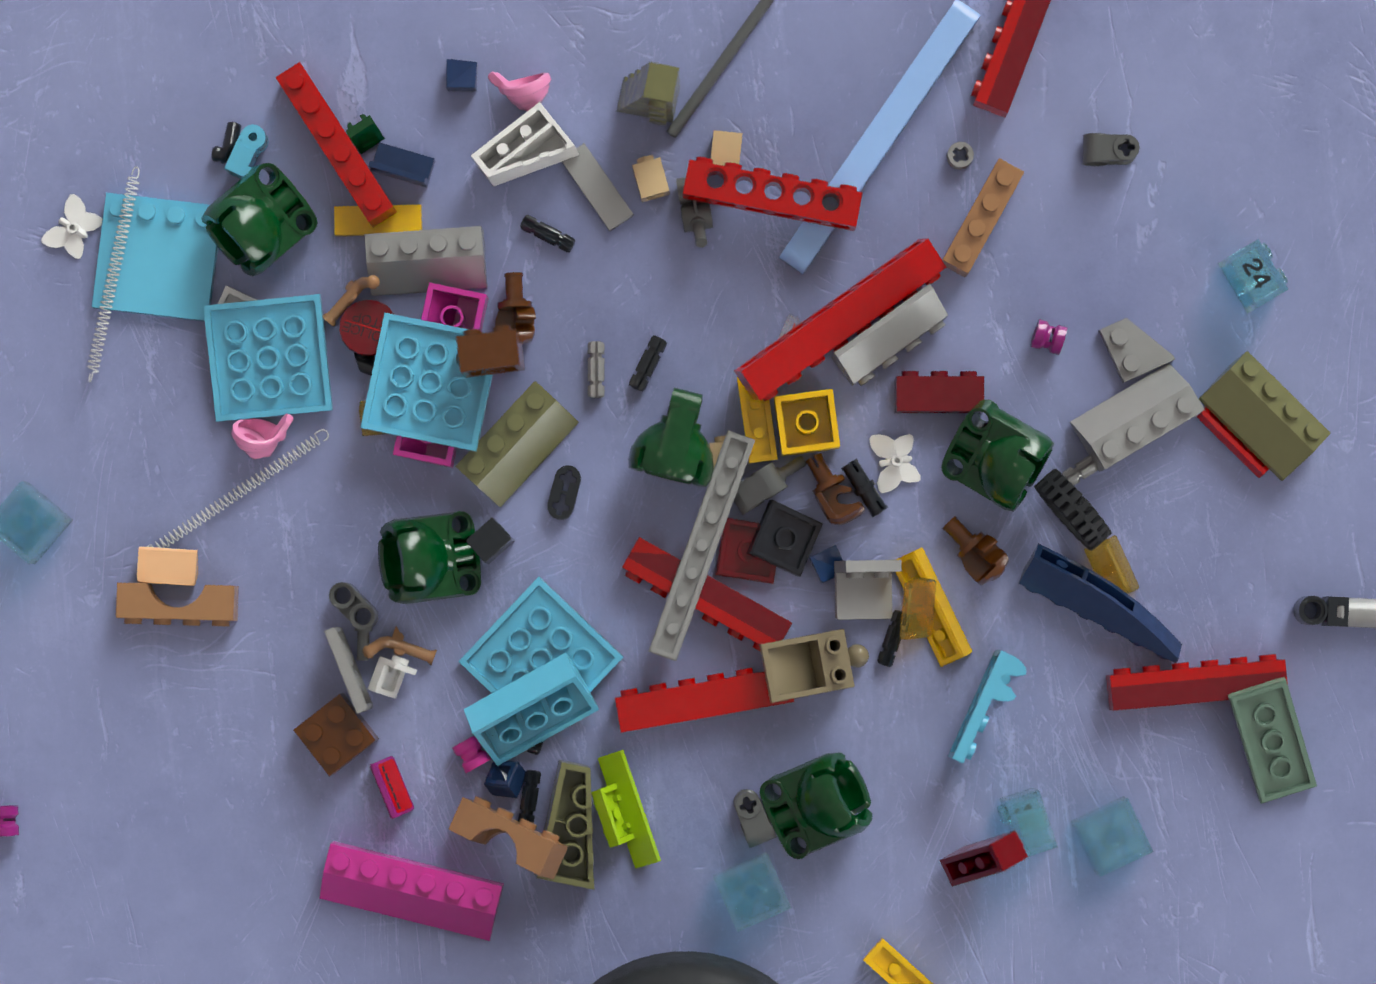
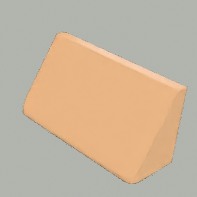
M139 546L137 582L194 586L198 578V550Z

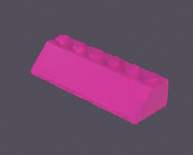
M429 283L421 320L469 330L481 329L482 332L489 298L487 294ZM396 436L393 455L453 468L457 448Z
M334 841L330 843L323 871L320 899L490 941L504 883Z

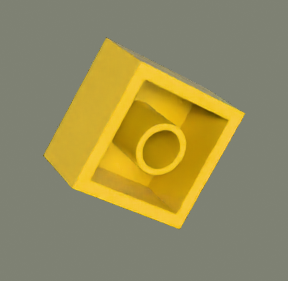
M833 389L774 396L781 457L840 448Z

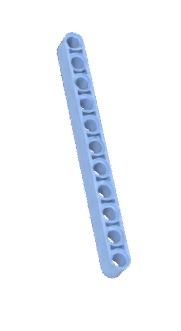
M959 0L953 3L828 186L839 188L841 184L857 187V192L862 190L981 16L979 13ZM827 197L822 201L824 208L830 211L837 209L839 206L837 200L833 197ZM802 222L779 258L804 274L835 228Z

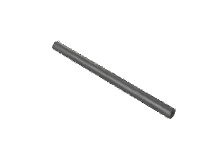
M774 0L759 1L666 131L674 138L678 136Z

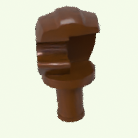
M505 273L506 299L497 303L499 311L495 320V327L510 325L512 329H516L521 335L523 345L532 342L534 338V319H536L534 307H532V302L526 301L523 298V273Z
M822 453L814 456L819 467L816 466L812 458L805 461L818 483L812 492L830 524L843 525L863 514L865 508L861 502L853 504H841L838 502V496L851 493L852 488L839 485L845 480L843 474L833 475Z
M956 516L942 528L960 546V552L957 556L962 560L965 570L978 584L983 585L989 581H994L1003 574L1009 558L1006 552L996 545L998 541L988 534L984 535L982 531L978 535L976 533L973 535Z

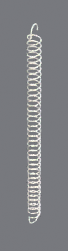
M139 168L137 177H128V180L133 182L126 183L128 186H131L133 188H125V190L131 193H125L124 195L132 199H123V201L129 204H122V206L127 209L120 210L121 212L128 215H119L121 218L126 220H119L118 222L126 226H117L119 229L124 231H116L117 234L122 236H115V239L120 240L122 242H113L115 245H118L120 247H113L112 249L121 253H111L112 255L119 257L110 258V260L116 263H109L110 266L117 269H107L108 271L115 273L107 274L108 277L113 278L115 280H105L106 282L111 283L113 285H104L106 288L111 290H103V292L112 296H102V298L107 299L109 301H101L102 304H105L107 306H100V309H103L108 312H98L99 314L106 317H97V319L104 321L106 323H96L97 325L102 326L104 328H95V330L102 333H94V335L102 339H92L93 341L98 342L100 344L91 345L101 350H90L91 352H94L99 355H89L90 357L97 359L88 360L89 363L97 365L87 366L88 368L95 370L92 372V375L91 373L89 375V383L92 381L93 373L99 372L98 370L91 368L100 367V365L93 363L101 361L100 359L93 357L102 356V354L95 352L103 351L102 348L97 346L105 345L104 343L99 342L97 340H106L104 337H101L99 335H107L106 332H103L98 329L107 330V327L100 324H109V322L102 319H110L109 316L102 313H112L111 311L104 308H113L111 305L106 304L104 302L113 303V300L108 299L106 297H115V295L110 294L108 292H116L115 289H112L107 286L116 287L117 284L109 281H119L117 278H114L112 276H119L120 274L111 270H121L120 268L113 265H122V263L115 261L113 259L122 260V257L117 256L115 254H125L124 252L117 250L125 249L124 246L119 245L117 243H127L126 241L121 240L119 238L128 237L118 232L128 233V230H125L120 227H130V225H127L122 222H131V220L124 218L122 216L132 217L131 214L124 211H134L133 209L124 206L135 205L131 202L126 201L136 200L135 198L130 197L128 195H137V193L132 192L128 189L138 190L137 187L132 186L130 184H140L139 182L129 178L137 179L139 177L140 172Z
M321 429L314 433L318 443L310 436V439L314 446H312L307 439H305L309 449L301 442L304 452L296 445V448L300 455H298L296 451L292 449L295 458L289 452H287L291 462L284 455L282 456L286 464H284L283 461L280 458H278L282 468L275 461H273L277 468V471L271 466V464H269V467L272 473H270V471L266 467H264L268 477L260 470V473L264 481L257 475V473H255V475L259 483L251 476L254 486L246 479V482L248 483L250 490L244 485V483H241L245 490L244 492L239 486H237L241 496L234 489H232L236 496L235 499L230 494V492H228L232 502L225 495H223L227 502L226 505L219 498V501L223 509L217 504L216 501H214L218 509L217 511L210 504V507L214 515L206 507L205 509L209 515V518L203 513L202 510H200L204 517L203 520L196 513V516L200 524L191 516L196 527H194L189 522V520H187V522L191 530L184 523H182L186 530L185 533L178 526V529L180 530L182 536H180L175 529H173V531L177 539L170 532H168L173 543L165 535L164 537L168 543V546L162 541L161 538H159L163 545V548H165V546L169 547V542L171 544H174L173 539L179 541L178 536L183 538V533L185 535H188L187 529L190 532H192V527L197 529L196 523L201 526V520L203 522H206V518L211 519L210 514L212 516H215L214 510L217 513H220L219 508L221 510H224L223 504L226 507H229L228 501L231 504H233V499L238 501L237 495L242 498L241 492L247 495L246 489L251 492V486L253 488H256L255 483L261 485L260 480L262 482H265L264 476L267 479H270L269 474L274 476L273 470L276 473H279L278 467L281 470H283V465L288 467L287 461L291 464L293 463L291 457L295 461H297L296 455L300 458L302 457L301 452L306 455L305 448L308 451H311L310 446L315 448L314 442L317 445H320V442L316 436L318 432H327V438L323 440L326 441L329 437L328 431L325 429ZM155 541V544L157 545V547H158V548H162V547H160V545Z

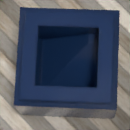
M447 59V90L477 91V62Z
M836 545L809 557L821 584L835 578L834 561H843Z
M493 761L484 786L494 796L518 798L526 771L519 762L506 761L497 766Z

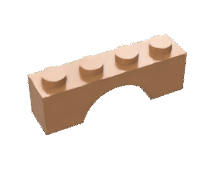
M1000 158L997 160L942 259L948 269L963 277L968 275L1021 180L1024 171Z
M117 582L116 618H124V624H142V618L154 619L153 625H171V619H183V625L200 626V620H212V626L229 627L230 621H238L239 586L205 585L201 594L194 602L183 607H172L164 603L156 595L152 584Z
M475 796L474 800L462 797L450 824V831L470 841L484 845L496 835L506 832L515 843L517 865L539 876L550 879L555 878L568 846L558 842L560 836L547 830H543V833L535 830L536 824L522 818L518 822L512 819L514 813L500 807L496 811L490 808V801Z

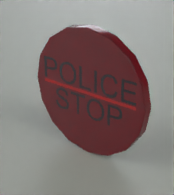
M366 299L355 302L346 309L340 320L339 331L342 341L349 350L364 356L376 355L384 313L394 314L387 305L377 300Z

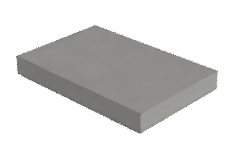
M333 627L325 630V635L356 713L372 709L373 704L343 629L341 627Z

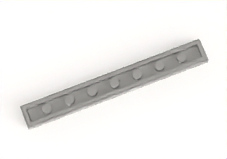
M729 430L727 431L648 652L676 661L755 443V440Z

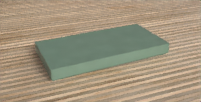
M1285 677L1227 694L1260 803L1262 804L1316 787V780Z

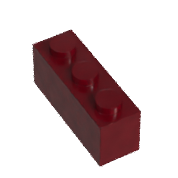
M901 371V376L895 377V413H969L974 406L984 400V376H977V371H960V376H948V371H931V376H919V371Z
M1016 830L963 846L940 859V862L953 887L1004 872L1028 858L1022 840L1019 838Z

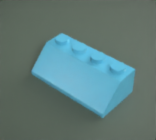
M564 653L463 710L472 733L495 764L499 766L598 711L599 707L578 669L567 653Z

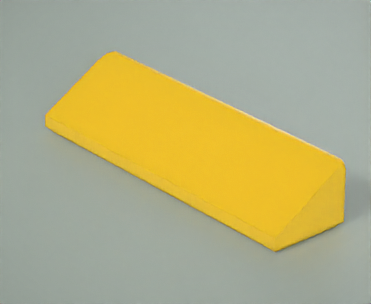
M921 547L896 559L901 560L902 572L895 573L940 667L972 653V649L924 549Z

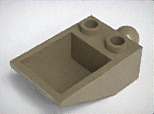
M844 629L760 644L770 703L855 687L851 666L856 668L862 667L869 659L868 650L864 646L855 644L847 648Z

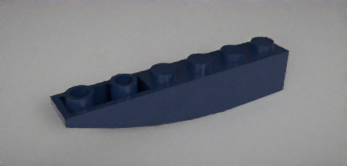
M1038 543L1023 569L1019 581L1020 585L1032 593H1038L1050 599L1057 606H1064L1072 610L1083 619L1091 620L1103 626L1108 632L1117 633L1129 639L1132 644L1142 646L1154 652L1162 659L1170 660L1174 663L1178 661L1182 644L1138 601L1091 569Z

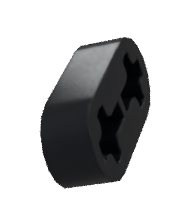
M566 465L557 470L554 477L547 509L549 514L557 520L569 518L574 511L581 484V475L573 466ZM567 471H572V476L576 478V482L569 484L567 492L562 491L564 481L560 479L561 474L566 475ZM561 494L566 495L565 505L569 506V510L563 511L561 515H557V510L553 508V503H559Z

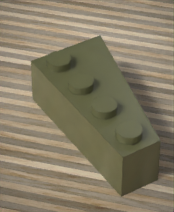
M649 62L642 66L641 70H635V74L630 73L628 77L625 76L622 81L616 112L650 118V123L657 125H666L667 122L673 123L680 91L679 67Z
M564 760L558 761L544 830L560 836L558 842L568 846L554 879L542 877L535 873L534 875L538 879L595 890L593 875L591 768L588 765Z

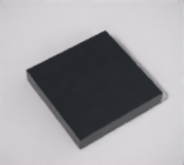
M769 500L747 553L797 577H801L823 523L775 500Z

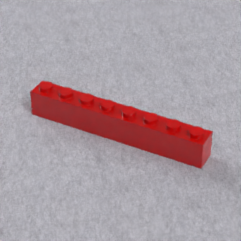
M928 238L918 239L736 368L734 372L753 400L763 399L764 402L768 401L779 393L777 388L784 383L789 385L797 381L802 376V370L808 366L813 368L826 359L824 357L826 353L832 349L833 351H838L849 343L847 338L854 333L859 335L872 326L871 321L878 316L883 318L895 309L894 305L901 300L903 302L907 301L918 293L916 289L924 283L929 285L937 281L941 277L940 272L947 267Z

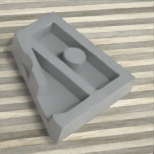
M1127 318L1099 330L1122 383L1175 360L1170 352Z

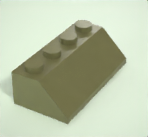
M1248 351L1232 362L1199 398L1281 481L1303 463L1331 434Z
M534 381L479 440L477 452L469 451L455 467L501 507L579 422L542 386Z

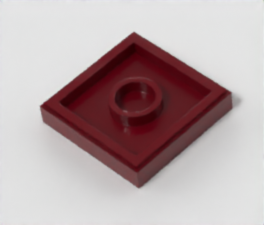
M727 518L722 533L716 575L774 584L776 566L747 553L758 528V522Z

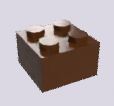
M510 325L493 327V332L489 333L481 332V329L463 331V336L456 337L460 373L466 378L525 370L521 335L516 329H512Z
M344 693L338 694L293 730L328 776L334 775L379 739L360 713H356L353 704Z

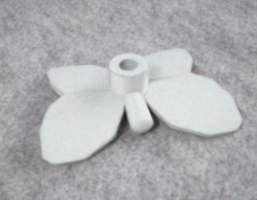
M71 194L65 202L64 214L68 220L61 217L58 221L64 227L55 226L46 231L41 242L52 248L64 246L70 255L80 259L84 248L82 238L88 237L86 232L94 231L100 227L103 219L94 213L86 212L81 198Z
M881 434L872 435L869 438L870 446L876 455L886 458L879 461L880 467L887 466L880 472L877 481L879 492H890L898 487L901 481L912 483L918 482L921 479L916 467L909 463L912 460L908 453L912 450L913 435H903L896 440Z

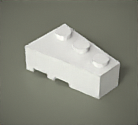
M539 102L474 152L471 157L494 187L576 157L579 153L573 142Z

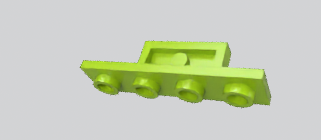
M624 750L598 757L607 786L592 791L591 794L609 847L612 848L626 842L635 869L660 862L661 858Z

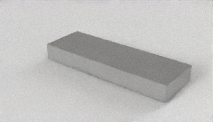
M585 143L576 148L579 153L578 156L562 161V163L609 231H612L634 216V214Z

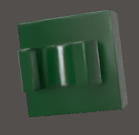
M364 114L360 115L362 120L357 124L347 123L348 129L346 130V133L360 154L385 139L371 116Z

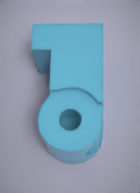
M248 125L241 131L224 167L227 173L242 179L254 167L259 154L265 151L269 142L266 133L260 126Z

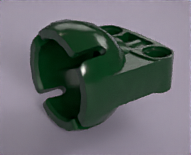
M263 163L251 168L248 174L209 205L201 218L202 222L207 225V233L221 252L234 265L241 264L242 271L250 276L263 273L302 238L314 232L318 224L315 213L286 175L272 163ZM262 169L269 174L267 185L263 184L259 179V173ZM298 215H301L306 221L304 230H300L296 225Z
M674 387L667 416L662 415L660 422L651 425L638 435L631 446L628 457L630 469L640 472L644 471L646 474L680 483H693L700 487L708 485L714 469L713 454L706 438L700 432L702 425L697 424L703 394Z
M982 400L970 410L960 424L946 451L941 469L944 476L948 479L958 481L1004 510L1014 512L1026 497L1027 491L1024 489L1025 486L1031 487L1037 480L1052 452L1054 442L1044 433L1001 410L994 401ZM978 411L985 413L988 421L982 420ZM953 459L959 460L963 468L957 467Z
M457 511L394 519L381 527L380 534L383 539L378 542L379 569L382 583L385 589L389 590L388 596L392 601L410 604L470 596L479 591L481 587V565L479 556L467 543V539L475 533L472 517L468 513ZM454 518L458 519L461 525L458 533L452 528ZM462 576L468 580L466 590H463L460 586V578Z
M842 753L824 754L783 773L774 775L760 787L761 800L777 837L787 854L794 859H803L808 854L863 832L872 821V812L867 809L871 805V799L864 779L854 763L846 760L845 755ZM773 784L779 786L781 795L774 792ZM798 837L805 841L806 848H802L798 844Z

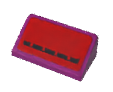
M390 756L370 764V769L390 818L394 819L412 811L414 805L394 757Z

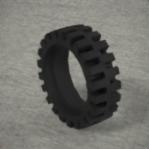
M1053 469L1034 486L1046 505L1088 550L1092 551L1112 534L1108 525L1095 508L1091 506L1090 502L1057 469Z

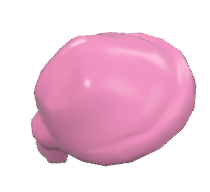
M492 71L488 74V79L518 109L528 111L537 103H541L548 93L551 76L549 73H540L508 81L501 74Z
M285 414L277 425L260 418L240 419L232 425L231 435L237 446L250 458L270 457L278 443L286 438V432L294 418L290 414Z

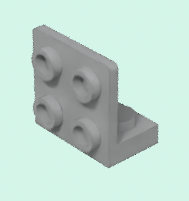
M901 560L834 561L835 618L837 620L891 619L892 572H902Z

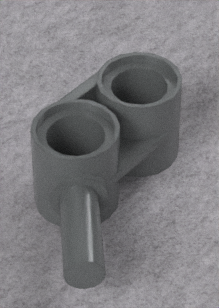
M686 177L677 178L676 183L679 202L682 206L681 215L684 233L693 231L696 245L700 248L707 245L705 229L713 228L710 204L683 199Z
M799 456L781 468L775 467L774 463L771 462L753 473L751 477L741 481L734 498V503L741 514L748 513L765 502L764 500H768L788 487L785 483L786 478L805 467V459Z
M345 582L336 583L330 589L329 600L355 627V631H358L357 660L369 661V658L363 655L362 649L365 645H369V631H372V627L378 621V612L355 586ZM342 587L348 588L351 592V598L345 604L338 602L336 597L337 591ZM362 608L368 609L371 613V620L366 625H361L356 618L357 612Z

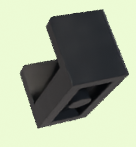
M490 518L467 539L469 546L487 564H490L514 542V539L494 518Z

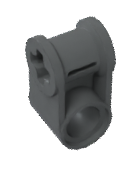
M1084 134L1083 165L1130 164L1139 153V142L1135 137L1128 134ZM1122 144H1127V149H1132L1128 156H1124L1123 151L1118 150Z
M750 789L739 791L735 795L733 802L749 848L776 838L773 826L756 792ZM744 797H748L750 801L755 800L751 804V810H747L745 807L740 808Z

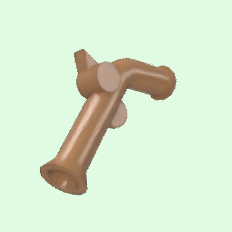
M370 275L369 277H361L358 280L350 281L345 288L347 291L328 313L323 314V318L335 327L336 320L365 288L376 289L379 286V278L375 275Z
M395 627L392 637H380L368 646L365 645L362 652L366 658L371 659L382 649L390 648L393 649L394 654L397 656L407 654L427 661L432 665L437 650L430 651L403 641L404 635Z

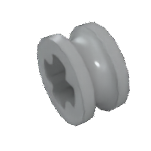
M965 142L954 143L947 152L949 165L955 169H965L973 160V149ZM955 149L959 152L964 149L967 152L965 157L968 160L966 162L963 160L956 162L953 159L955 154L952 152Z

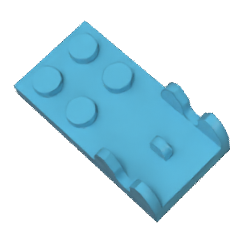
M1001 650L994 651L948 757L964 763L965 758L970 760L977 746L973 742L977 732L982 733L989 720V717L985 714L992 699L1006 702L1016 698L1013 690L1007 684L1011 680V675H1026V667L1018 658Z

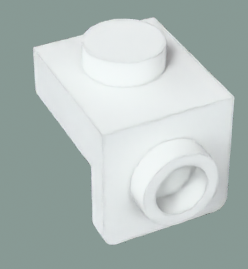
M393 655L390 660L380 656L368 690L396 699L405 673L416 675L417 670L409 667V660Z

